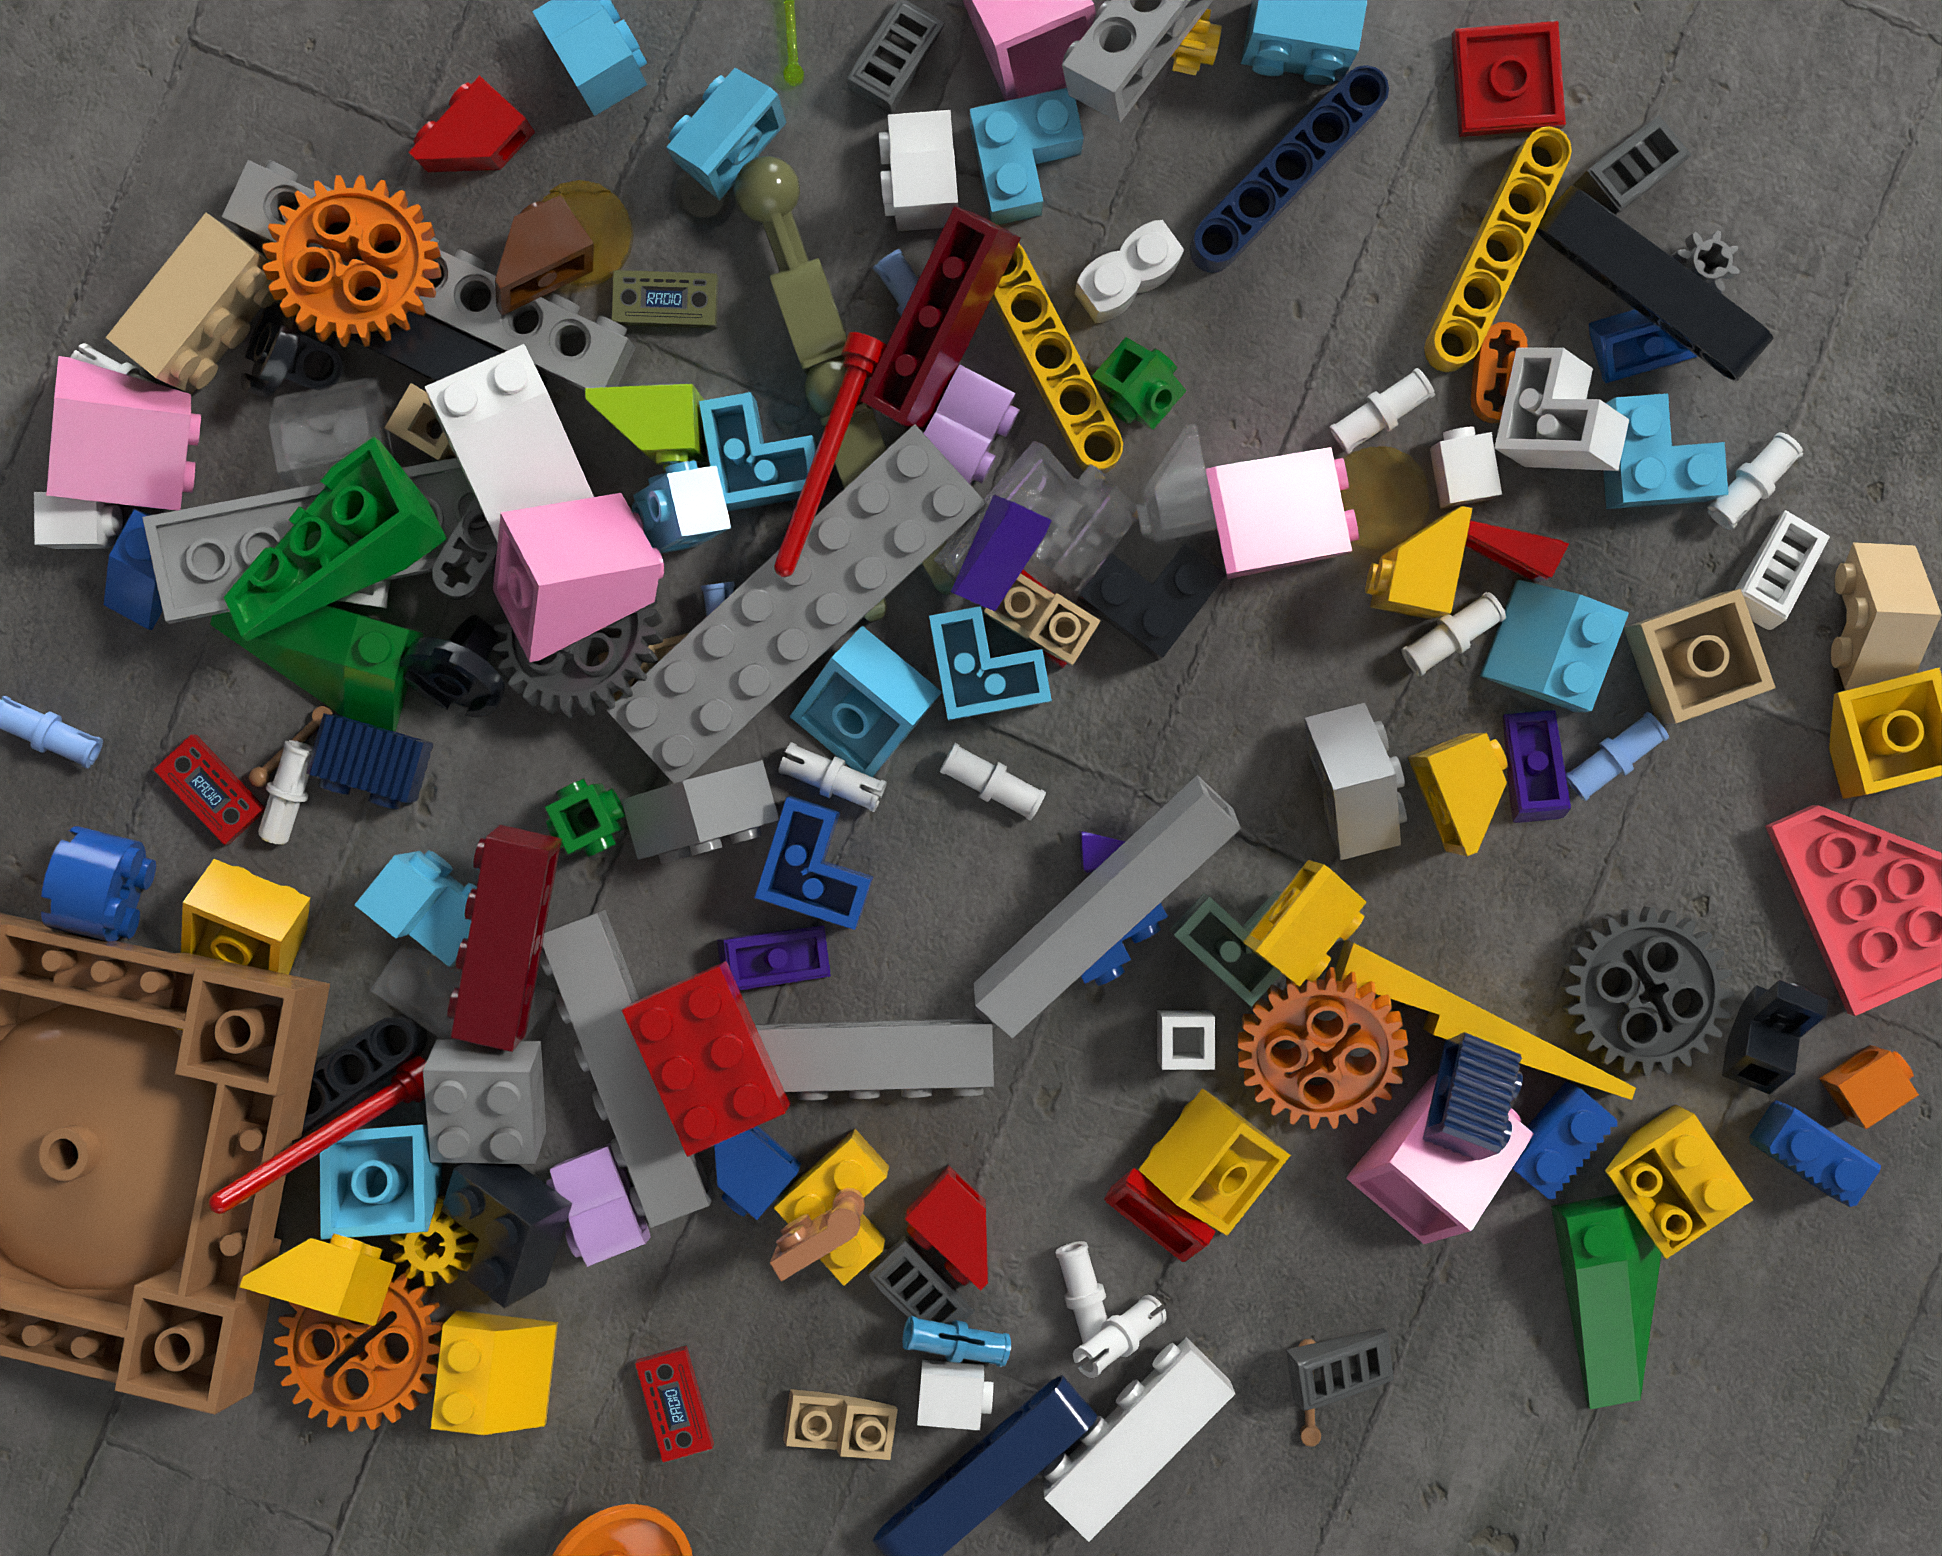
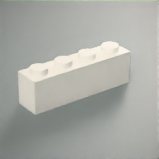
M1187 1337L1178 1346L1174 1343L1166 1346L1152 1363L1155 1369L1141 1383L1136 1379L1128 1384L1116 1399L1117 1408L1105 1420L1101 1416L1097 1417L1093 1425L1080 1437L1082 1443L1069 1456L1065 1453L1060 1454L1044 1472L1043 1476L1046 1478L1043 1481L1044 1499L1088 1542L1235 1395L1231 1381Z

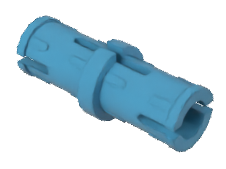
M911 1316L908 1317L903 1331L902 1343L905 1350L911 1349L945 1355L946 1360L949 1362L960 1363L963 1359L996 1364V1366L1002 1367L1006 1365L1010 1355L1011 1338L1009 1334L968 1328L967 1322L954 1320L952 1324H945Z

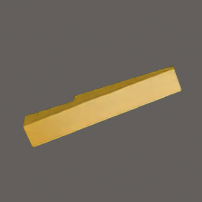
M1344 941L1335 968L1336 980L1343 982L1352 971L1356 973L1357 988L1360 989L1366 983L1373 981L1376 994L1381 996L1388 994L1390 999L1429 1011L1423 1028L1429 1033L1448 1040L1465 1032L1521 1054L1520 1064L1630 1100L1633 1099L1636 1087L1354 942Z

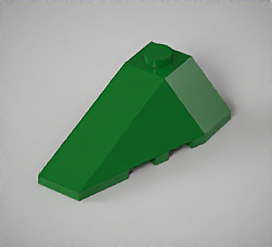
M373 436L330 468L320 480L325 485V488L306 510L299 506L288 520L294 525L275 548H264L224 596L238 632L243 639L249 641L399 573L447 540L428 500L376 437Z
M326 605L247 641L240 636L230 612L212 615L210 621L212 627L341 716L396 732L409 687L404 678L408 667H401L400 661L409 645L417 638H423L424 633Z
M1620 1193L1551 1206L1587 1407L1589 1409H1596L1639 1401L1642 1394L1661 1253Z

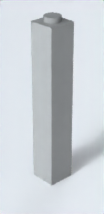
M1198 775L1193 778L974 982L975 1011L984 1023H992L993 1029L1000 1027L1011 1038L1016 1036L1241 829L1234 809Z

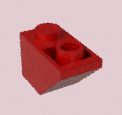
M479 75L472 84L469 82L465 83L454 92L449 101L450 108L437 122L430 121L418 131L413 141L415 146L408 153L428 173L501 170L533 136L535 131L527 119Z
M948 1165L906 1209L905 1220L910 1224L906 1230L921 1247L929 1250L934 1246L948 1260L944 1263V1266L958 1282L966 1286L971 1281L981 1291L988 1284L986 1199Z

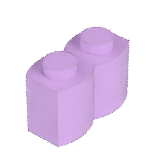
M959 365L924 432V435L970 485L973 480L981 484L984 482L996 458L995 455L988 452L997 433L1006 437L1017 418L1020 409L1012 406L1015 393Z
M611 1143L560 1162L550 1169L552 1178L547 1180L546 1185L573 1203L568 1216L570 1227L565 1229L569 1248L576 1258L582 1256L587 1267L644 1245L651 1238L645 1217H639L633 1207L629 1193L631 1183L625 1168L621 1169L618 1166Z

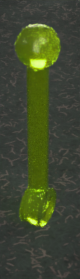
M784 0L788 65L785 67L783 75L787 84L799 86L804 81L805 75L802 67L798 64L795 1Z

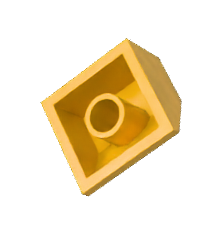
M1461 506L1441 516L1382 555L1379 564L1372 563L1365 587V593L1372 595L1370 607L1425 619H1434L1451 614L1473 508Z
M1940 667L1834 694L1829 751L1843 799L1872 794L1942 776V674Z
M1487 733L1463 734L1408 757L1446 852L1470 856L1478 852L1507 784L1502 771L1508 768L1506 756L1499 742L1496 739L1490 741Z
M213 859L183 901L181 953H190L289 975L307 931L310 897L300 894L289 886H280L253 875L242 867L231 866Z
M1308 860L1243 943L1300 987L1306 979L1311 983L1314 982L1326 969L1331 960V957L1326 953L1340 937L1345 941L1357 930L1364 919V915L1359 911L1367 902L1325 864Z
M1202 1088L1197 1096L1186 1104L1181 1112V1116L1163 1139L1153 1146L1148 1158L1138 1170L1177 1206L1228 1236L1291 1155L1232 1108Z
M333 1233L330 1243L310 1238L243 1276L239 1287L327 1314L375 1326L396 1265L379 1259L383 1249Z
M456 1310L443 1324L431 1429L488 1435L544 1427L547 1421L558 1322Z

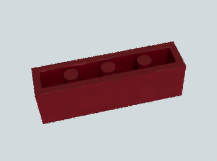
M956 206L953 207L860 401L904 426H913L915 424L917 427L927 428L1021 237L976 213Z
M499 825L486 836V839L481 838L479 840L473 860L474 869L480 870L477 889L472 888L464 913L465 919L471 920L468 939L464 938L462 940L456 957V969L462 970L459 988H454L447 1009V1017L454 1019L451 1038L513 1052L526 1036L562 841L561 838Z

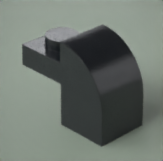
M1778 980L1769 989L1756 985L1743 1001L1729 1034L1722 1076L1770 1095L1795 1075L1800 1038L1826 1017L1828 998L1810 992L1801 985L1787 983L1782 980Z

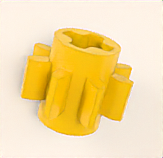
M1206 9L1171 57L1174 59L1172 71L1196 76L1201 63L1213 66L1218 51L1222 26L1210 23L1211 9Z

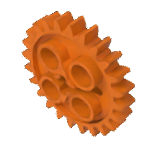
M336 175L334 190L327 191L318 180L314 181L316 196L311 199L302 192L296 191L295 196L300 207L296 211L282 205L279 207V211L286 224H269V232L277 242L265 243L262 246L266 257L272 260L262 265L267 279L274 281L268 288L274 300L283 299L279 306L284 316L288 318L297 314L295 321L302 332L307 331L316 323L315 332L321 342H325L332 331H335L342 347L348 345L352 334H359L363 345L367 347L370 345L371 332L376 330L379 331L386 341L391 340L389 325L394 322L406 331L409 330L410 326L406 313L411 311L424 316L426 311L419 296L435 298L434 284L428 279L441 277L439 264L432 261L440 257L441 252L438 242L430 241L435 236L431 222H422L424 215L421 206L416 204L407 208L408 200L403 190L396 192L389 198L388 187L384 180H380L372 191L368 190L363 175L357 177L353 188H346L341 175ZM335 222L350 224L346 231L341 234L332 235L326 233L327 228ZM393 240L400 243L399 247L391 253L384 254L375 251L378 245L384 241ZM310 243H316V244L322 245L323 248L314 247V246H313V247H308V245H309ZM361 256L363 261L356 259V257ZM342 260L349 262V265H344ZM325 268L329 270L327 276L321 281L310 282L305 280L307 274L313 269ZM382 273H383V274H389V275H393V274H398V275H397V277H396L395 279H390V278H387V277L383 276ZM372 286L380 289L378 295L371 300L362 301L355 298L357 293L364 287Z
M1329 967L1324 980L1316 979L1311 983L1306 979L1300 987L1286 977V989L1281 990L1278 986L1272 984L1267 989L1269 1001L1259 998L1252 1006L1255 1014H1243L1242 1028L1245 1031L1238 1033V1048L1242 1049V1051L1238 1052V1065L1240 1068L1246 1069L1244 1071L1245 1086L1256 1085L1255 1100L1257 1102L1271 1098L1270 1110L1272 1115L1280 1113L1284 1108L1289 1109L1290 1124L1294 1125L1302 1114L1309 1116L1311 1129L1317 1127L1320 1117H1327L1332 1128L1336 1129L1339 1123V1115L1346 1114L1356 1124L1358 1123L1357 1109L1363 1107L1372 1114L1377 1113L1375 1097L1390 1101L1392 1099V1091L1389 1083L1402 1084L1403 1082L1402 1070L1399 1066L1408 1065L1407 1050L1403 1048L1408 1045L1406 1030L1399 1029L1403 1026L1400 1011L1390 1012L1392 1005L1388 994L1375 999L1376 988L1373 981L1366 983L1358 989L1355 972L1351 971L1344 981L1340 982L1336 981L1334 967ZM1322 1011H1333L1338 1014L1336 1018L1326 1021L1315 1017ZM1353 1023H1359V1024H1360V1025H1352V1026H1350V1025L1353 1024ZM1289 1040L1297 1044L1291 1049L1284 1050L1274 1046L1277 1042ZM1355 1048L1370 1050L1367 1055L1362 1057H1354L1348 1054ZM1314 1077H1323L1329 1080L1323 1085L1316 1086L1307 1082Z
M405 1273L397 1279L392 1276L376 1325L390 1311H394L397 1314L396 1320L370 1340L364 1347L365 1351L350 1358L332 1377L326 1375V1368L352 1348L358 1341L357 1337L372 1330L375 1326L289 1302L297 1313L282 1315L278 1321L283 1326L289 1328L290 1331L288 1334L274 1339L275 1344L288 1348V1354L274 1362L276 1366H290L292 1371L291 1374L281 1381L282 1386H290L297 1383L300 1387V1390L292 1400L294 1405L309 1398L313 1402L309 1410V1418L312 1419L326 1410L328 1411L327 1427L332 1428L339 1423L343 1416H346L347 1427L350 1432L359 1428L363 1417H365L371 1430L381 1426L382 1412L391 1423L396 1422L401 1418L399 1403L410 1411L415 1409L419 1405V1401L414 1390L427 1394L434 1388L432 1383L425 1377V1374H437L438 1362L431 1358L432 1355L440 1353L441 1342L434 1340V1334L441 1331L444 1322H431L429 1316L440 1307L439 1302L424 1305L421 1301L429 1288L428 1286L423 1285L412 1290L408 1287L412 1279L406 1278ZM318 1329L327 1330L332 1334L335 1347L331 1355L322 1354L317 1350L314 1337ZM391 1333L401 1334L407 1340L409 1350L406 1358H395L388 1351L387 1340ZM352 1368L359 1369L366 1374L369 1386L365 1394L354 1392L348 1385L347 1377Z

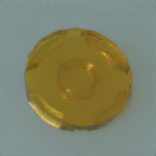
M584 180L561 183L549 191L550 194L545 196L542 202L561 195L594 243L593 272L569 284L586 287L604 283L613 276V270L622 269L631 254L634 239L631 217L619 198L599 183Z
M1387 446L1363 448L1352 452L1344 459L1349 489L1340 490L1344 511L1354 510L1359 532V540L1352 541L1351 543L1361 548L1383 550L1406 541L1421 527L1429 510L1428 488L1426 485L1428 483L1421 467L1410 455Z

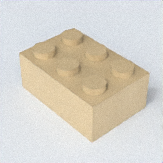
M206 212L106 338L155 378L192 395L196 388L201 389L214 378L218 370L216 363L228 348L233 349L246 338L250 331V324L248 323L260 308L269 307L275 301L268 288L274 281L267 279L262 265L271 261L241 236Z

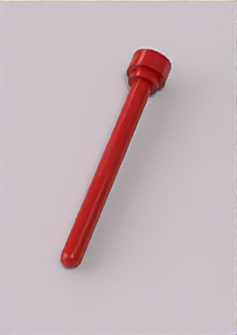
M850 332L841 353L845 357L843 366L847 370L774 564V570L780 577H789L795 571L866 377L873 376L886 349V344L869 335Z
M415 1056L399 1066L396 1070L397 1074L391 1078L390 1085L214 1193L209 1199L210 1209L217 1214L229 1211L400 1102L410 1103L415 1101L419 1103L425 1099L423 1069L427 1062L423 1058Z

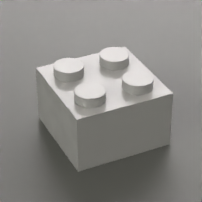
M437 1039L423 1069L430 1161L440 1163L536 1164L546 1134L541 1041H521L511 1052L463 1040Z

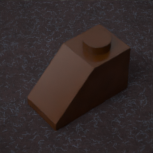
M561 195L546 202H534L513 218L495 278L496 307L502 316L593 272L594 243Z

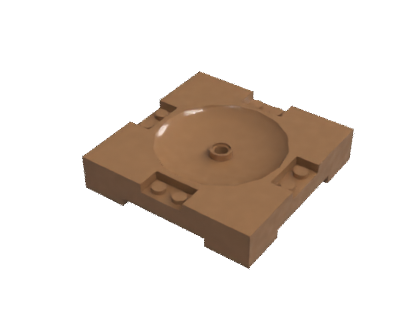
M0 913V1356L116 1383L115 1391L214 1415L252 1394L271 1297L240 1288L239 1286L243 1276L279 1256L281 1240L274 1238L286 1175L223 1214L214 1213L210 1209L209 1199L214 1193L290 1147L292 1140L301 1138L330 983L185 952L174 954L118 941H101L48 928L40 921ZM73 1143L78 1150V1159L73 1153Z

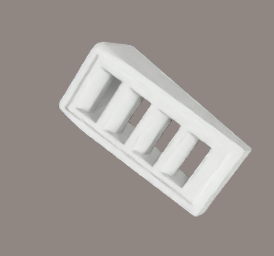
M1786 510L1778 517L1735 590L1741 588L1752 621L1767 630H1772L1787 620L1830 538L1829 535ZM1784 535L1806 547L1805 554L1781 541ZM1774 554L1796 566L1795 570L1793 571L1772 557ZM1765 573L1785 585L1784 588L1781 589L1762 577Z

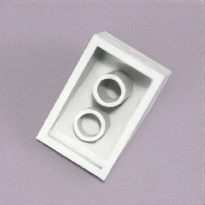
M525 344L425 386L430 405L497 543L501 512L594 497L548 391Z

